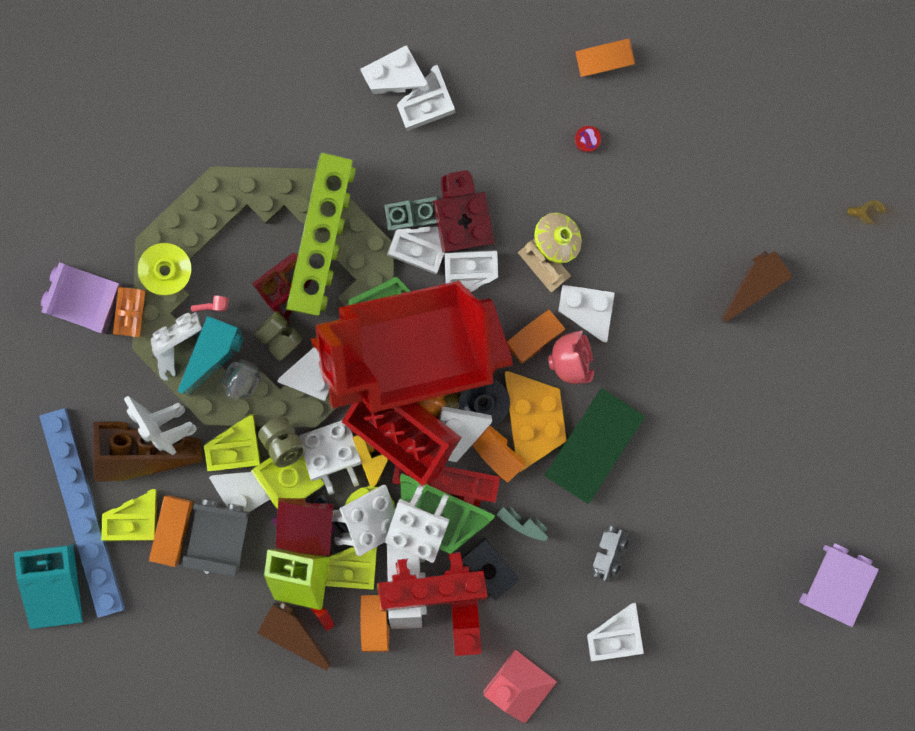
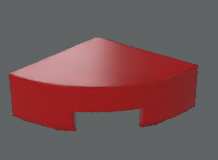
M322 607V610L310 608L326 631L334 627V622L324 607Z

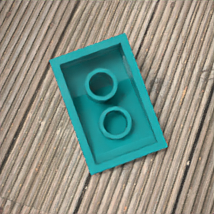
M207 316L177 392L189 396L232 358L234 352L239 353L244 342V338L241 336L242 331L237 327Z

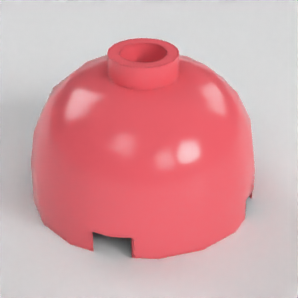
M583 331L563 335L555 342L552 355L548 357L550 369L552 371L555 370L557 376L569 384L591 383L594 377V369L589 370V361L593 362V354L587 336L582 335Z

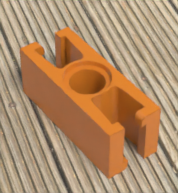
M171 495L164 496L149 561L172 567L179 565L194 501Z

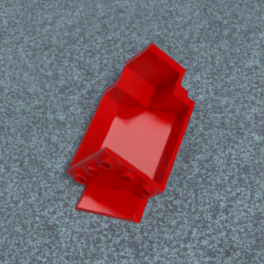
M460 281L339 307L340 320L316 325L317 337L311 338L313 348H316L319 352L320 361L318 364L324 384L328 383L329 400L332 409L363 401L371 413L493 384L495 369L513 365L512 356L493 300L491 298L476 299Z

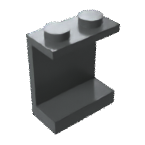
M202 499L201 503H194L193 509H196L188 553L183 558L182 567L235 577L239 571L250 512L243 511L244 506L228 503V508L217 506L218 501Z

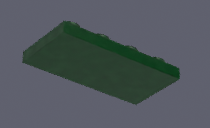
M600 388L544 476L589 505L646 416L603 388Z

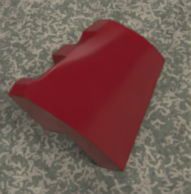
M295 253L290 254L252 283L273 313L278 311L288 321L287 325L290 322L288 318L292 312L286 310L298 257ZM307 280L304 283V290L309 286L312 280Z

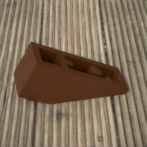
M765 250L752 259L755 264L748 268L721 317L723 322L729 321L793 277L776 251L768 254Z
M282 601L280 604L274 603L257 634L327 671L331 661L298 614L293 612L294 608Z

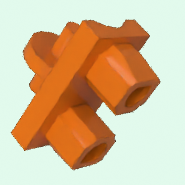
M118 287L113 327L114 335L140 337L145 290Z

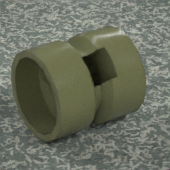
M276 311L258 327L253 335L262 345L268 344V351L280 361L301 342L303 337L294 327L288 328V321Z
M279 417L269 421L258 433L260 441L265 449L269 450V455L277 467L290 466L297 462L306 451L304 444L299 436L295 435V430L286 417Z

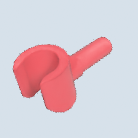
M214 296L213 304L192 305L191 311L214 310L224 312L228 308L229 298Z

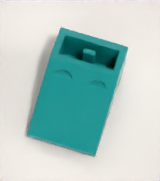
M74 544L15 552L16 577L30 629L82 623L83 617Z

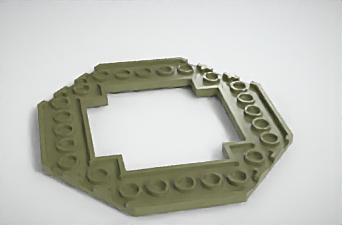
M211 166L135 238L134 289L145 290L140 337H133L132 350L204 425L233 426L248 415L254 414L256 426H264L273 419L286 417L293 427H318L336 408L332 409L329 393L326 401L287 385L280 389L263 371L242 388L223 367H220L189 396L177 392L197 339L192 335L174 346L175 376H172L170 371L166 370L165 374L168 380H163L159 375L158 360L152 351L151 338L154 337L153 334L158 329L165 326L169 328L176 324L177 318L172 313L191 295L184 288L175 294L166 296L157 295L147 290L141 283L138 275L140 257L149 247L155 244L170 243L180 247L187 254L189 260H191L248 205L266 224L286 206L305 225L316 168ZM331 178L326 180V186L329 190H339L340 187ZM351 198L349 199L347 209L342 208L340 218L345 219L341 235L337 234L335 244L339 245L336 260L356 279L338 297L344 306L349 305V299L394 278V258L387 256L392 241ZM324 203L321 205L320 210L324 216L331 217L334 215V207L331 204ZM317 229L315 238L320 243H326L329 239V234L325 229ZM162 267L160 273L162 275H168L170 273V269L168 267Z

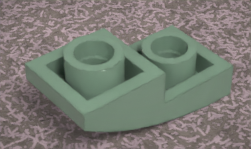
M436 196L384 205L388 231L437 224L433 201L440 198Z
M502 506L496 512L500 519L518 532L541 541L548 539V536L545 534L548 529L537 518L532 521L528 517L520 524L518 521L522 517L512 507L507 510Z

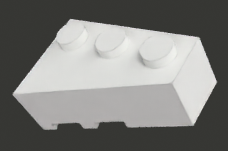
M387 544L388 582L392 581V575L397 574L395 563L399 559H408L407 568L410 569V575H416L417 578H426L425 572H420V562H425V559ZM426 606L388 611L391 629L422 628V615L427 614Z

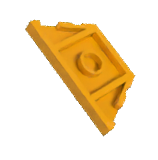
M506 371L504 373L506 388L510 398L509 412L514 451L526 461L525 467L521 470L523 471L566 442L560 389Z

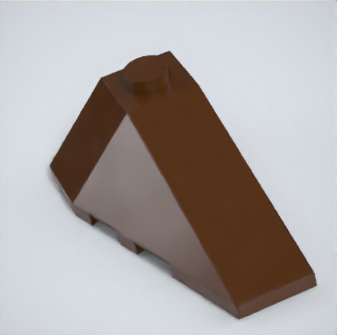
M121 421L93 422L94 482L124 481L202 462L201 439L189 436L183 437L172 444L176 453L171 455L164 449L162 451L157 449L151 440L145 441L139 434L138 429L129 427V423Z

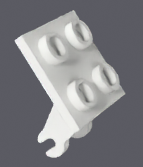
M196 312L191 315L186 313L176 320V324L169 328L165 326L158 329L153 334L154 337L151 338L152 351L158 360L159 375L163 380H168L165 374L166 370H169L172 376H175L174 346L202 330L200 319Z
M127 396L124 398L129 407L127 410L128 415L134 422H138L140 426L138 429L139 434L145 441L151 440L160 451L164 449L171 455H174L176 450L172 444L185 436L192 435L197 430L195 424L192 425L191 422H187L181 426L161 432L159 428L161 425L184 414L185 408L180 403L151 413L131 397Z
M342 420L299 435L306 448L304 458L310 479L315 481L322 478L329 495H333L335 492L328 474L347 468L354 487L359 485L353 467L362 463L352 438V431L342 423Z
M419 484L410 503L401 499L398 501L385 543L434 563L449 523V519L441 516L449 496L443 495L433 515L416 508L424 486Z
M382 485L341 507L340 510H333L332 522L346 523L350 532L342 533V538L335 537L336 545L346 544L354 546L356 554L361 556L385 542L395 513V508L386 485Z

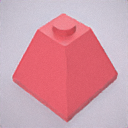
M515 649L483 692L486 698L504 712L526 723L557 681Z

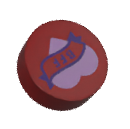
M583 126L575 135V145L580 151L591 153L599 147L601 134L593 126Z

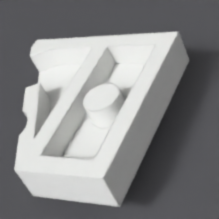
M407 45L360 69L373 94H382L388 91L395 93L405 92L406 89L420 88L421 91L429 90L428 83Z
M438 65L433 66L431 72L425 78L429 90L421 91L420 88H413L412 92L397 104L407 131L456 113Z
M438 227L397 229L387 256L436 274L444 252L442 253Z
M497 250L445 252L446 283L460 281L472 292L478 289V287L498 278Z
M562 285L558 311L594 335L601 342L607 343L614 292Z
M316 348L311 349L278 379L279 383L326 401L329 393L328 383L324 384L318 364L320 361L319 352Z
M442 406L439 420L462 437L448 461L457 462L491 424V415Z
M252 472L212 475L209 477L227 508L228 503L244 506L243 511L251 512L270 500Z
M636 603L630 604L587 635L591 662L644 654Z

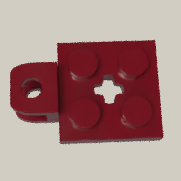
M468 170L442 176L441 191L443 199L433 201L442 253L495 243L486 193H475L471 173ZM462 215H465L470 220L467 229H464L463 225L458 224V220L462 219Z

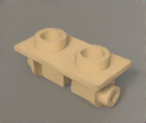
M535 239L527 243L518 252L550 292H553L571 277L561 263L549 261L541 254Z

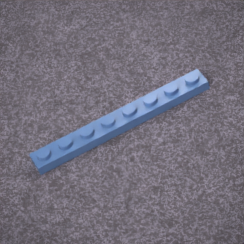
M67 408L40 415V421L97 616L99 618L125 609L106 541H102L101 524Z

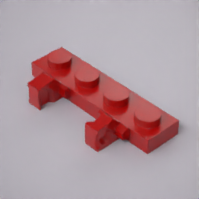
M395 465L392 483L401 485V474L409 475ZM444 466L438 477L427 485L444 493L457 495L458 499L471 505L480 506L481 500L496 503L500 477Z
M452 553L448 556V559L451 561L450 571H445L443 576L417 578L416 575H410V569L407 568L408 559H399L395 563L397 574L391 576L392 581L377 584L380 610L383 612L484 600L488 597L484 571L469 572L468 566L463 567L461 553Z

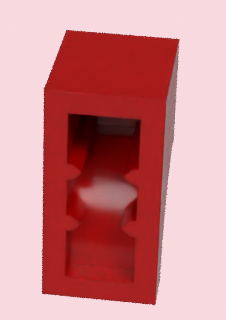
M478 601L451 603L455 656L481 654Z

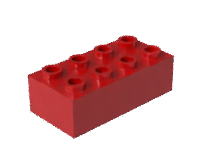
M362 401L352 404L342 420L345 426L422 486L438 477L462 438L417 402L371 413Z

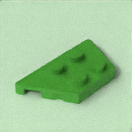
M401 474V500L410 503L420 483L409 476ZM426 484L416 508L434 515L443 495L449 496L441 515L449 519V523L439 548L446 553L452 554L495 517V515Z

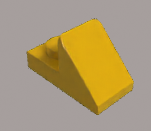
M358 435L352 437L370 487L375 486L389 459L384 455L373 458L371 453L375 452L374 447Z

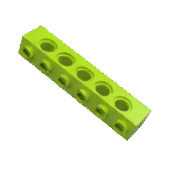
M321 153L319 156L286 310L312 316H319L320 311L325 312L328 300L327 296H323L325 286L331 285L333 271L329 270L331 260H336L339 245L335 244L337 234H342L345 219L340 218L342 208L347 209L350 199V193H346L348 182L353 183L356 171L355 167H351L353 162L351 159ZM330 177L336 178L340 183L339 190H329L326 186V180ZM324 203L331 204L334 207V215L331 217L324 216L320 210L321 205ZM317 229H325L328 232L329 239L326 243H320L316 240L315 232ZM317 254L322 257L323 266L320 269L311 267L309 263L311 255ZM307 280H313L318 286V290L314 295H309L304 291L303 286Z

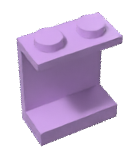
M59 262L58 267H54L51 272L50 282L52 284L49 292L46 291L42 297L41 306L43 308L41 312L81 325L93 331L107 334L116 309L118 287H124V285Z
M834 543L833 547L824 545L823 550L827 551L808 594L803 593L799 602L853 627L879 569L871 566L873 561L858 554L857 558L847 555L849 550Z

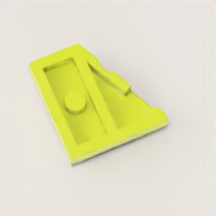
M254 414L248 415L204 445L207 471L261 464Z
M151 489L147 491L148 493L136 499H131L116 509L113 508L103 513L102 541H154L157 529V490Z
M354 546L329 556L325 586L374 590L377 547L361 556L356 554Z

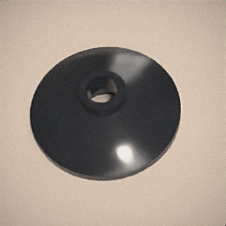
M493 380V384L462 391L458 400V409L491 415L492 422L490 426L492 428L504 420L510 408L509 394L505 387L496 380ZM482 397H485L486 402L482 405H479L478 400Z

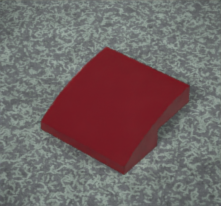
M278 498L276 548L302 554L330 556L332 504L305 503V498Z

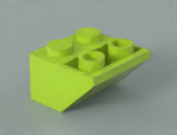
M279 548L267 550L264 577L274 600L322 610L329 557L296 553Z

